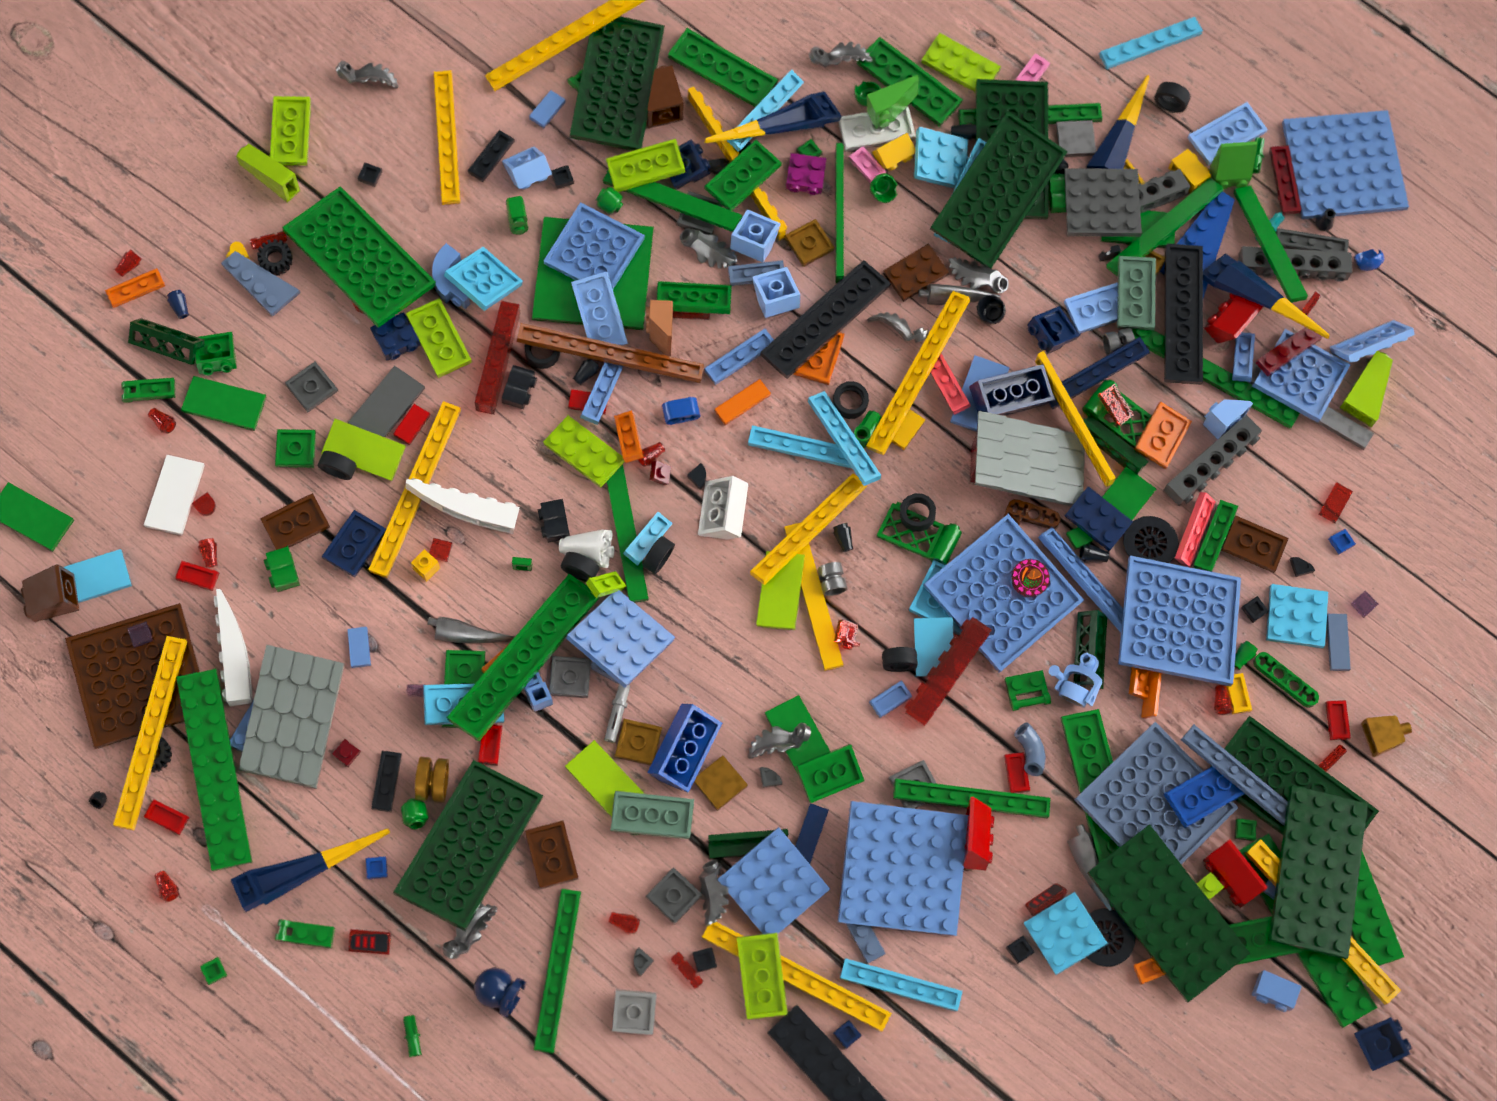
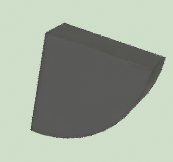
M767 767L759 768L763 788L782 785V780L776 772Z
M638 947L634 955V967L637 973L642 976L654 960Z

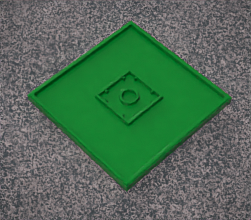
M544 217L532 320L583 325L571 282L576 280L544 264V259L569 219ZM624 224L645 235V239L619 279L613 292L624 329L644 330L654 227Z

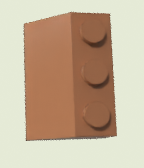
M650 300V307H646V333H649V340L664 355L671 356L673 301Z

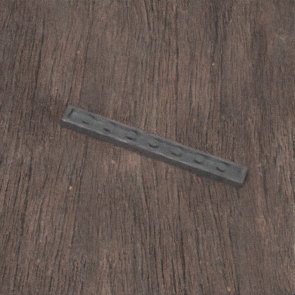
M1253 363L1251 382H1248L1252 385L1261 372V369L1255 363ZM1327 407L1318 423L1362 450L1366 448L1374 434L1330 407Z

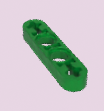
M1261 652L1254 658V667L1301 705L1311 708L1318 703L1319 694L1270 654ZM1265 658L1266 664L1261 665L1260 661ZM1273 664L1274 666L1268 671L1267 669ZM1274 670H1281L1283 678H1276L1273 674ZM1291 681H1295L1299 685L1297 691L1290 689L1289 683ZM1304 688L1305 691L1299 696L1298 694H1299V693L1302 691V689ZM1312 695V700L1308 702L1306 700L1307 696Z

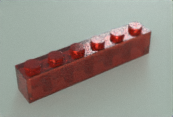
M501 301L475 399V408L478 412L495 415L521 314L520 304Z
M973 616L970 620L966 619L962 624L961 629L963 631L961 634L953 637L949 643L951 645L949 651L946 652L944 650L938 659L940 663L937 668L934 666L927 674L929 677L928 681L925 684L922 682L917 688L916 692L918 695L914 700L911 698L904 707L907 709L905 714L923 727L927 725L992 632V629Z

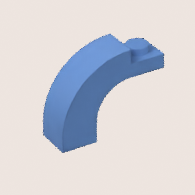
M446 243L437 253L432 266L433 279L436 281L435 289L446 304L451 300L456 306H462L466 310L470 305L469 297L444 276L446 270L461 261L460 253Z
M538 671L524 687L525 694L534 712L553 705L547 685L542 681Z

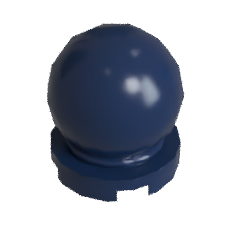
M493 967L485 969L477 976L474 983V993L483 1006L492 1009L499 1007V1014L507 1018L508 1014L511 1015L520 1000V997L517 995L520 989L525 990L526 981L521 978L513 981L511 975L504 969Z

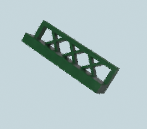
M143 318L130 322L129 344L193 365L195 364L196 350L204 347V339ZM136 331L141 334L142 341L135 340ZM151 337L156 338L157 342L159 343L157 347L153 346V344L151 343ZM171 343L175 351L170 352L165 344ZM183 348L190 350L189 358L184 356L181 351Z
M1089 415L1087 419L1084 418L1083 421L1097 446L1124 468L1128 467L1138 475L1148 464V460L1093 416Z
M1099 610L1078 612L1074 665H1080V657L1085 652L1094 655L1099 661L1095 673L1102 679V685L1099 689L1101 690L1104 685L1107 617ZM1091 616L1090 623L1085 627L1083 625L1084 617ZM1086 634H1088L1089 641L1084 646L1082 644V639ZM1074 674L1073 683L1081 687L1094 686L1092 679L1087 677V681L1080 682L1081 674Z
M781 829L788 837V829ZM774 830L708 835L709 859L743 857Z

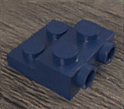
M691 139L678 146L686 173L669 177L676 190L691 181L695 183L710 174L708 169L711 166L706 158L703 159L701 156L704 153L702 147Z
M1060 306L1034 316L1027 324L1028 332L1036 337L1039 341V348L1045 350L1047 354L1061 349L1064 344L1074 341L1080 336Z
M404 312L394 316L379 328L376 325L370 327L386 361L390 359L395 360L401 354L413 352L421 346L419 338Z
M1390 1017L1354 1033L1372 1071L1411 1055L1409 1050H1412V1046L1407 1038L1403 1039L1400 1033L1403 1028L1398 1019L1394 1020L1393 1017Z

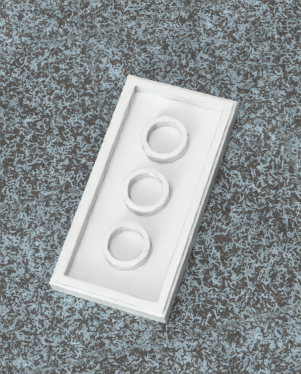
M908 106L885 128L875 129L868 112L842 116L841 120L838 121L845 152L858 150L862 146L864 148L883 146L905 133H908L911 141L916 140Z
M166 455L144 522L145 527L182 536L204 470V463Z

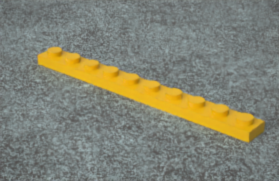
M609 0L489 72L485 77L493 90L497 91L646 0Z
M694 86L689 88L687 98L711 136L723 133L720 121L718 119L715 120L713 117V111L709 105L706 106L701 92H697ZM727 140L716 142L726 159L729 160V163L740 154ZM758 187L750 196L764 217L781 223L776 236L778 240H781L786 235L787 226L777 216L776 208L768 202V196L765 191H761Z
M952 291L866 445L867 449L881 455L885 454L969 304V296Z
M442 402L409 480L415 478L421 480L422 483L429 484L461 412V407ZM404 488L369 567V572L385 578L389 576L422 501L406 488Z
M166 637L113 823L114 827L135 830L175 688L176 677H178L187 645L185 639Z
M1260 839L1245 854L1276 887L1280 859ZM1351 937L1349 957L1343 960L1384 1005L1388 1004L1401 990Z
M715 922L707 926L702 939L739 957L737 937H743V935ZM781 956L783 979L785 982L883 1032L892 1014L891 1012Z

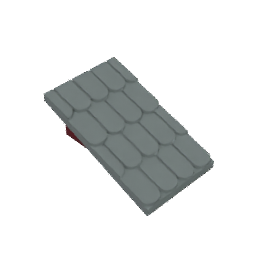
M978 411L977 433L971 446L970 482L982 487L1073 506L1083 493L1084 448L1077 435L1073 432L1059 430L1058 428Z
M266 645L240 760V771L317 789L344 663Z

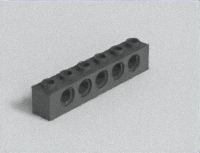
M1180 169L1168 171L1158 178L1153 177L1144 184L1139 183L1140 213L1147 210L1150 211L1188 194L1190 185Z
M1242 246L1238 254V261H1241L1257 275H1263L1264 277L1275 276L1261 247ZM1284 249L1291 263L1298 265V267L1294 265L1293 267L1300 279L1317 278L1321 281L1334 279L1342 282L1348 280L1352 274V253Z
M1245 415L1166 485L1164 491L1178 506L1184 502L1186 504L1195 497L1193 494L1197 490L1201 492L1208 485L1207 481L1210 479L1214 481L1221 474L1220 470L1223 467L1227 469L1234 463L1233 459L1236 456L1240 458L1247 451L1246 447L1248 445H1255L1260 440L1259 435L1262 430ZM1237 436H1241L1244 441L1238 440ZM1224 448H1229L1231 453L1226 452ZM1210 459H1215L1218 464H1213ZM1197 471L1204 472L1205 476L1199 475ZM1184 482L1190 483L1192 487H1186Z

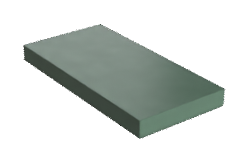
M1118 257L1117 328L1155 329L1156 258Z
M615 791L611 831L690 840L694 799Z

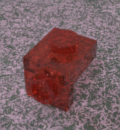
M844 619L838 620L834 642L841 644V648L852 650V647H860V642L855 641L858 625Z

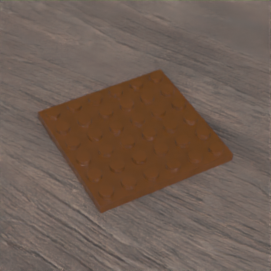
M180 603L65 638L95 749L139 735L167 636L187 641L178 677L200 672ZM177 680L163 728L184 722Z

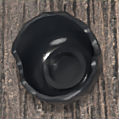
M986 295L979 300L977 313L982 321L995 325L1004 319L1006 307L1004 302L997 296Z

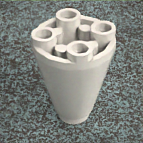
M597 530L561 538L559 552L564 555L567 552L579 553L592 559L599 567L608 568L609 559L614 556V546H611L612 530Z

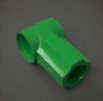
M869 410L853 433L863 448L866 447L882 418L875 411ZM862 435L865 439H860L857 436Z

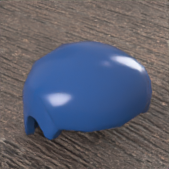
M1370 249L1354 256L1358 268L1363 271L1375 270L1384 262V255L1381 250H1379V253H1376L1374 249Z

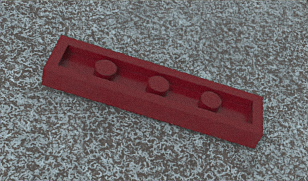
M1289 145L1271 147L1269 152L1282 215L1299 214L1301 206Z
M1304 327L1259 358L1256 364L1267 376H1270L1319 342L1323 336Z

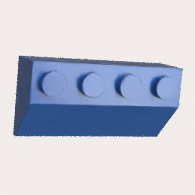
M681 704L647 773L667 785L689 793L723 723L694 704Z

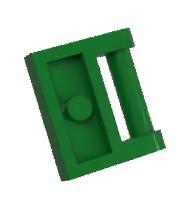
M1043 670L1005 677L1004 681L1012 711L1042 703L1044 705L1051 704V697L1047 689ZM1041 692L1042 695L1023 700L1016 699V696Z

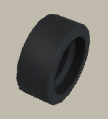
M1174 82L1161 83L1154 96V100L1160 108L1172 113L1185 111L1191 98V94L1184 86Z
M524 345L525 357L528 363L535 368L547 369L552 367L560 357V352L553 350V354L550 357L538 359L531 353L532 345Z
M847 381L836 388L833 395V404L842 417L855 419L860 417L867 409L869 395L863 385L854 381ZM846 391L857 392L862 398V403L856 409L844 408L840 403L841 394Z
M324 451L318 462V467L322 471L343 480H351L357 467L356 463L351 459L332 451Z
M915 493L903 500L900 506V519L907 529L921 532L933 525L936 517V506L929 496ZM914 503L924 504L928 507L929 516L922 522H914L907 516L908 507Z
M661 536L649 550L642 566L654 574L658 573L670 557L675 544Z
M567 552L561 563V569L567 574L587 582L589 578L596 577L599 565L584 555Z

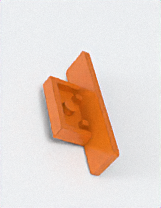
M1132 667L1128 694L1143 699L1142 718L1156 717L1162 673Z

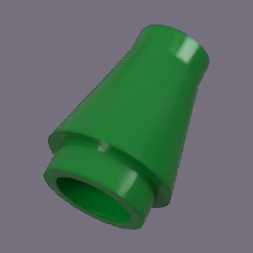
M1249 641L1241 643L1235 654L1234 667L1238 670L1257 655L1258 649Z

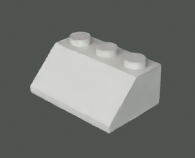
M734 476L705 481L698 529L699 536L726 540L741 537L748 483Z

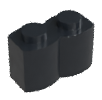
M513 365L503 391L502 403L524 410L525 405H529L532 395L529 392L531 388H535L537 383L535 371Z
M563 499L540 503L541 509L537 510L539 520L544 521V526L541 527L543 538L547 537L549 543L560 541L561 538L570 536Z

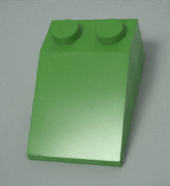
M918 75L867 94V112L875 129L887 127L918 95Z
M1257 141L1221 144L1209 168L1210 178L1221 185L1223 189L1248 186L1252 178Z

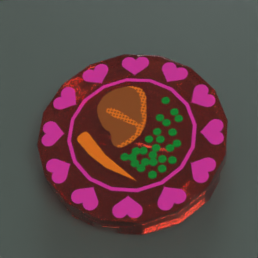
M1036 559L1022 560L1014 567L1011 573L1014 589L1025 597L1039 596L1049 585L1050 575L1048 569Z

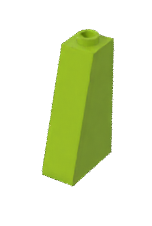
M249 143L238 151L236 157L239 165L287 203L300 191L295 173Z
M1376 351L1340 406V409L1372 428L1380 415L1393 359L1389 358L1386 353Z

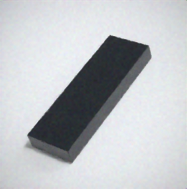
M499 130L468 169V173L484 182L515 142L514 138Z
M382 750L371 806L372 810L392 812L402 753Z

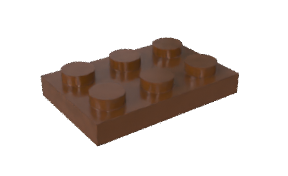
M928 243L883 270V275L904 302L916 295L919 289L924 290L929 284H934L949 275V270Z
M313 493L260 518L276 550L287 546L290 548L330 528Z
M1235 516L1221 551L1275 573L1289 538L1239 516Z
M564 820L525 830L540 889L579 879Z

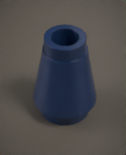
M181 290L168 293L167 301L178 319L188 317L189 313L185 294Z

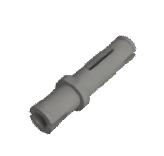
M619 684L616 697L612 700L613 708L604 738L607 742L615 743L624 708H627L628 705L626 701L630 689L629 685L624 688Z

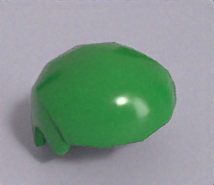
M862 81L859 86L855 85L854 95L860 105L867 107V94L878 91L881 88L874 82Z
M882 173L876 175L871 181L870 192L877 201L889 203L897 196L896 187L898 184L891 175Z

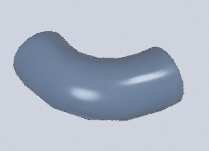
M1026 722L1018 727L1014 736L1025 750L1026 762L1024 770L1029 775L1040 776L1043 773L1046 761L1044 746L1037 732Z

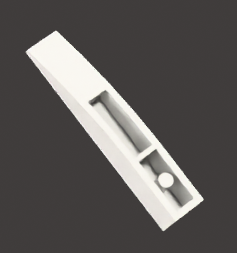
M415 478L406 480L405 488L442 512L474 525L510 534L514 532L520 507H516L513 503H500L490 497L486 499L480 498L475 493L465 494L455 488H441L440 485L435 483L425 484Z
M216 589L217 596H214L215 608L218 607V614L215 615L216 625L220 626L217 640L218 644H221L222 651L219 652L220 663H223L224 669L220 673L222 682H225V689H222L223 700L227 701L229 706L251 704L253 693L246 645L230 605L221 589Z

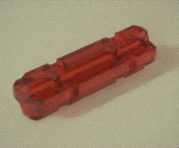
M280 231L276 235L272 233L260 236L259 239L257 237L251 238L250 244L252 249H258L263 243L267 245V240H271V243L274 242L273 239H277L278 242L280 240L286 242L287 236L283 231Z
M1338 745L1318 766L1327 772L1347 752L1346 748Z
M680 952L676 953L671 958V961L675 966H679L678 970L687 981H691L692 987L698 988L703 983L702 978L696 975L697 972L687 960H683L684 956Z

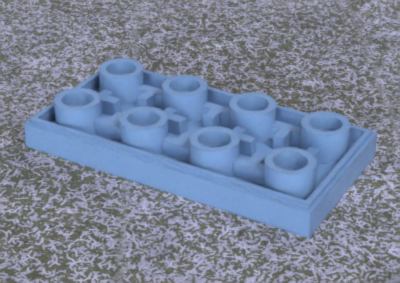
M974 355L962 388L971 407L956 415L953 414L950 422L977 432L978 413L969 386L978 380L1006 374L1010 367Z

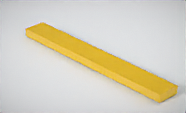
M452 70L434 72L441 200L442 205L460 204Z
M1045 352L1038 353L1035 360L1036 365H1044L1053 395L1106 487L1112 485L1116 477Z
M852 473L750 571V575L765 585L866 489L867 485L864 486L858 476Z
M800 523L784 526L786 536ZM808 543L798 553L805 555L801 590L824 671L843 667L844 664Z

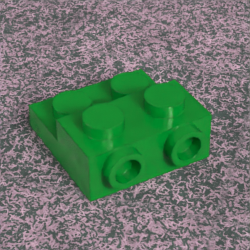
M232 332L198 337L205 340L204 347L196 350V366L199 374L209 376L213 372L222 371L228 373L232 369H237Z

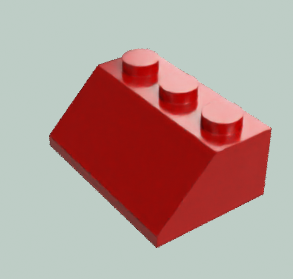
M1230 293V298L1218 307L1219 311L1207 319L1208 323L1204 329L1218 344L1236 339L1264 306Z
M970 797L965 815L969 816L963 866L966 869L986 871L988 864H992L993 852L989 851L994 839V834H990V829L994 826V816H991V808L975 797Z
M1230 839L1203 860L1207 871L1215 875L1223 885V890L1226 889L1230 894L1229 898L1232 903L1240 908L1268 888Z

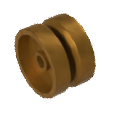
M420 756L415 775L416 800L427 801L431 792L434 802H445L449 779V759L438 758L433 769L432 759Z

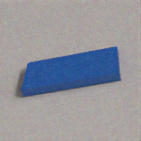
M1210 767L1166 792L1164 796L1184 828H1187L1243 796L1245 793L1214 767Z

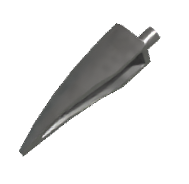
M929 284L927 290L919 289L918 297H927V304L945 305L952 291L969 296L970 302H979L986 295H995L1001 298L1000 295L982 290L943 284Z
M439 616L438 619L428 618L427 625L436 626L435 640L456 643H489L515 638V636L487 631L458 619Z
M1083 824L1076 827L1079 835L1068 840L1067 843L1088 884L1108 910L1111 911L1112 907L1109 901L1087 874L1088 871L1099 863L1091 834L1086 832Z

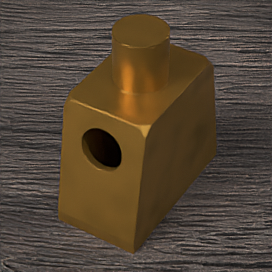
M1395 715L1369 717L1361 722L1373 758L1402 745L1405 742L1404 735L1412 733L1410 723L1400 724L1398 717Z

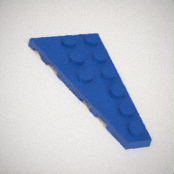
M1221 192L1206 206L1177 243L1181 245L1203 246V270L1216 260L1235 201L1225 192ZM1164 264V266L1162 267V269L1160 270V272L1163 273L1164 275H1165V264ZM1203 280V298H1204V295H1205V292H1206V289H1207V285H1208V283H1207L1206 281H1204V280Z

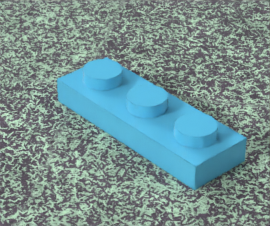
M657 512L623 554L638 566L654 543L665 534L673 523L660 512Z

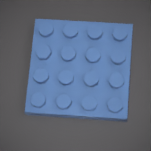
M580 202L544 259V264L574 280H580L607 271L612 289H614L645 239V235Z
M1285 329L1275 347L1293 336L1294 333ZM1313 345L1270 376H1267L1261 370L1252 387L1319 423L1350 364Z
M619 590L610 594L567 635L566 639L621 686L626 688L674 641L675 636L633 601H630Z
M779 827L717 879L722 886L728 887V893L762 934L776 932L779 934L830 890Z

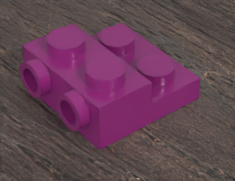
M791 153L786 189L795 193L801 191L807 192L810 195L822 194L827 158Z

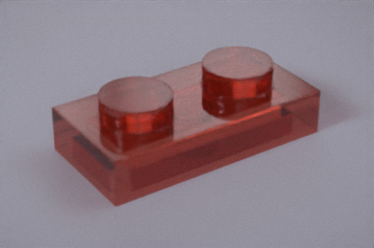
M1115 384L1110 385L1098 394V397L1117 426L1122 425L1134 416Z

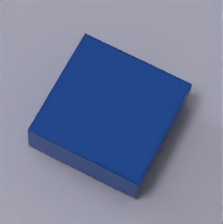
M1346 529L1328 539L1338 555L1356 545Z
M386 856L366 858L367 879L388 877Z

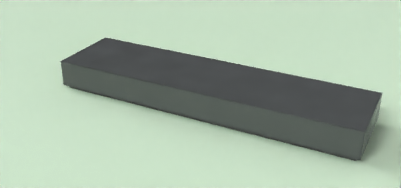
M1277 228L1276 231L1284 249L1348 252L1349 239Z

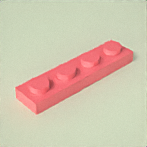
M941 353L930 373L951 411L956 415L971 407Z
M1206 492L1199 493L1175 559L1185 567L1191 568L1216 503Z

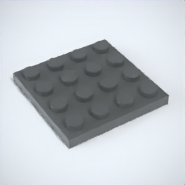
M1065 168L1067 236L1141 237L1138 169Z

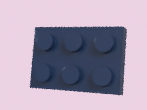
M1089 486L1065 514L1067 519L1108 551L1114 547L1133 522Z
M354 510L328 546L322 558L355 578L383 538L386 528Z

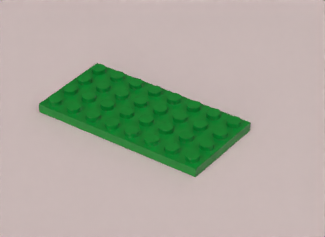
M341 186L282 227L283 232L378 328L435 287L436 281Z

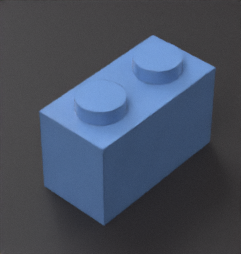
M1263 970L1257 977L1251 995L1257 997L1256 1000L1261 1003H1271L1275 1005L1277 1010L1287 1012L1294 1009L1302 986Z

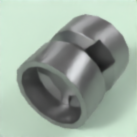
M1130 328L1121 329L1118 333L1112 331L1103 334V345L1107 355L1135 340Z
M832 562L818 567L819 579L823 581L821 587L824 596L838 595L847 591L846 580L842 577L844 574L842 563Z

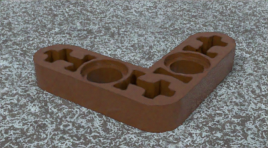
M1013 499L1008 503L1004 517L1009 514L1019 526L1020 522L1024 521L1047 529L1052 527L1055 529L1061 521L1060 514L1055 510L1018 499ZM1017 505V512H1013L1011 507ZM1024 507L1027 508L1024 515H1022ZM1035 510L1039 516L1033 519L1028 515V512ZM1042 513H1045V518L1043 519V521H1040ZM1050 516L1054 517L1055 521L1053 522V524L1049 523L1050 520L1047 519L1050 518Z

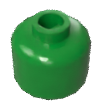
M611 187L603 188L595 199L597 207L609 215L613 214L614 211L618 213L624 204L621 202L622 195Z
M411 798L402 805L401 815L405 826L414 830L420 829L428 821L425 802Z

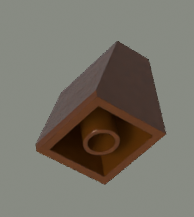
M672 65L660 66L654 70L648 103V128L683 120L684 102Z
M59 564L22 580L21 594L25 600L24 613L27 618L34 622L80 611L74 573Z

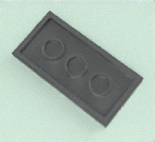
M394 366L348 421V424L386 437L424 391L425 386Z

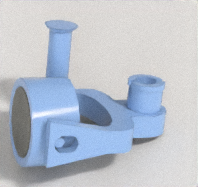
M1088 653L1081 655L1079 666L1068 665L1064 673L1060 671L1057 665H1052L1049 668V674L1059 680L1054 688L1059 692L1058 695L1083 708L1086 704L1093 706L1102 685V679L1095 673L1099 661L1094 655ZM1071 674L1084 675L1093 680L1094 686L1089 691L1080 685L1068 681Z

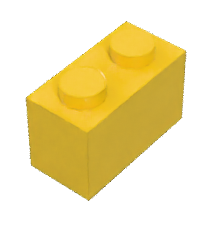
M905 133L872 151V154L884 170L888 169V171H891L898 167L897 163L901 161L906 163L913 159L912 155L915 154V147L908 133Z
M1189 149L1172 159L1168 167L1170 171L1181 170L1190 185L1188 191L1190 194L1211 177L1209 169L1203 166L1198 157Z

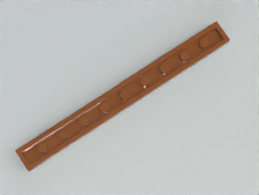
M520 323L516 341L696 383L701 382L704 368L702 363L525 323Z

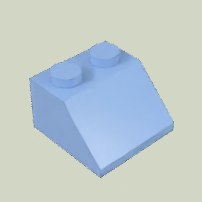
M535 146L502 160L513 184L518 189L529 188L532 183L544 181L548 176L552 175L545 155Z
M747 209L731 234L730 249L764 262L772 249L781 223Z
M787 267L752 277L758 304L765 318L800 308V292Z
M1226 399L1219 404L1216 402L1204 416L1206 420L1203 425L1219 439L1247 414L1253 403L1251 401Z

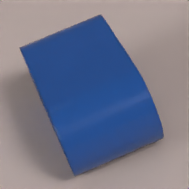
M696 397L672 400L662 404L665 423L668 425L693 421L701 416Z

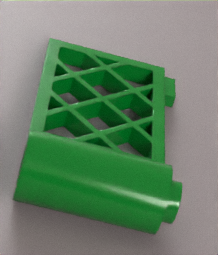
M1103 380L1082 408L1085 415L1093 416L1133 448L1137 444L1135 436H1141L1143 433H1134L1133 424L1142 423L1144 431L1145 423H1148L1152 416L1121 393L1117 383L1113 380ZM1118 398L1125 402V409H1117L1116 401ZM1130 411H1137L1140 414L1141 420L1132 421ZM1127 412L1128 421L1119 422L1118 413ZM1114 413L1115 422L1109 423L1104 419V416ZM1129 424L1130 434L1122 433L1120 425Z
M898 501L896 504L892 503L877 533V537L927 558L931 562L935 560L947 565L962 534L960 527L952 523L944 525L934 521L932 526L939 528L937 533L928 536L927 531L924 530L926 537L916 540L913 534L915 531L908 529L898 533L895 525L902 523L901 519L893 521L891 515L894 510L900 512L902 503ZM907 509V515L910 520L915 518L922 522L927 519V517ZM893 526L895 535L887 536L883 534L885 528ZM910 533L913 542L903 543L900 537ZM928 541L930 546L928 552L920 550L918 544Z

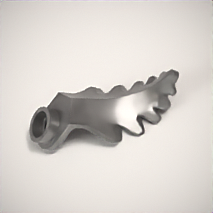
M841 42L829 53H826L819 47H813L809 53L810 60L814 64H820L823 67L838 65L841 61L848 62L851 59L855 61L859 59L866 62L872 61L869 52L866 53L864 47L860 49V44L853 47V42L847 43L846 46Z
M345 61L339 62L338 66H336L338 76L346 79L350 84L354 82L364 83L367 80L376 82L378 80L381 83L386 82L387 85H391L394 88L399 87L397 79L393 78L394 73H388L389 68L382 70V64L373 67V63H368L359 70H354Z
M687 228L680 235L681 243L695 250L700 263L708 260L709 266L713 267L717 262V267L720 269L722 265L724 268H727L728 264L732 266L733 263L737 262L735 252L730 247L725 248L726 242H717L718 236L715 234L706 235L699 230Z
M956 257L949 258V268H953L951 273L957 274L955 276L956 280L963 278L961 282L963 286L971 283L970 288L978 289L987 285L996 293H1003L1008 289V279L998 270L990 269L982 264L978 266L975 261H972L969 265L966 259L962 262L961 258H958V260Z
M889 312L879 313L867 319L868 322L880 321L892 326L905 341L912 339L915 342L922 341L927 338L929 332L928 329L924 330L922 327L912 333L907 321L904 318L900 319L896 313L890 315Z
M799 723L793 732H788L778 726L772 727V732L763 730V737L756 735V742H751L752 748H749L748 758L753 759L758 757V755L762 756L766 751L767 754H771L776 749L778 752L783 753L790 748H799L804 741H808L810 738L811 729L805 723Z
M717 860L707 862L703 866L704 871L699 876L701 881V899L705 900L703 910H707L704 915L706 926L717 922L716 919H721V913L726 912V909L722 906L729 903L728 899L724 897L728 893V887L722 886L717 880V875L722 868L721 863H718Z
M481 904L466 931L456 927V938L443 944V954L448 958L456 959L459 955L468 953L471 945L480 940L482 935L479 931L487 928L485 922L492 920L490 916H495L497 906L489 904L484 906Z

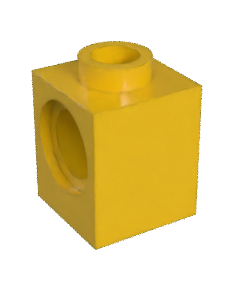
M425 549L411 562L412 569L426 582L440 569L439 562Z

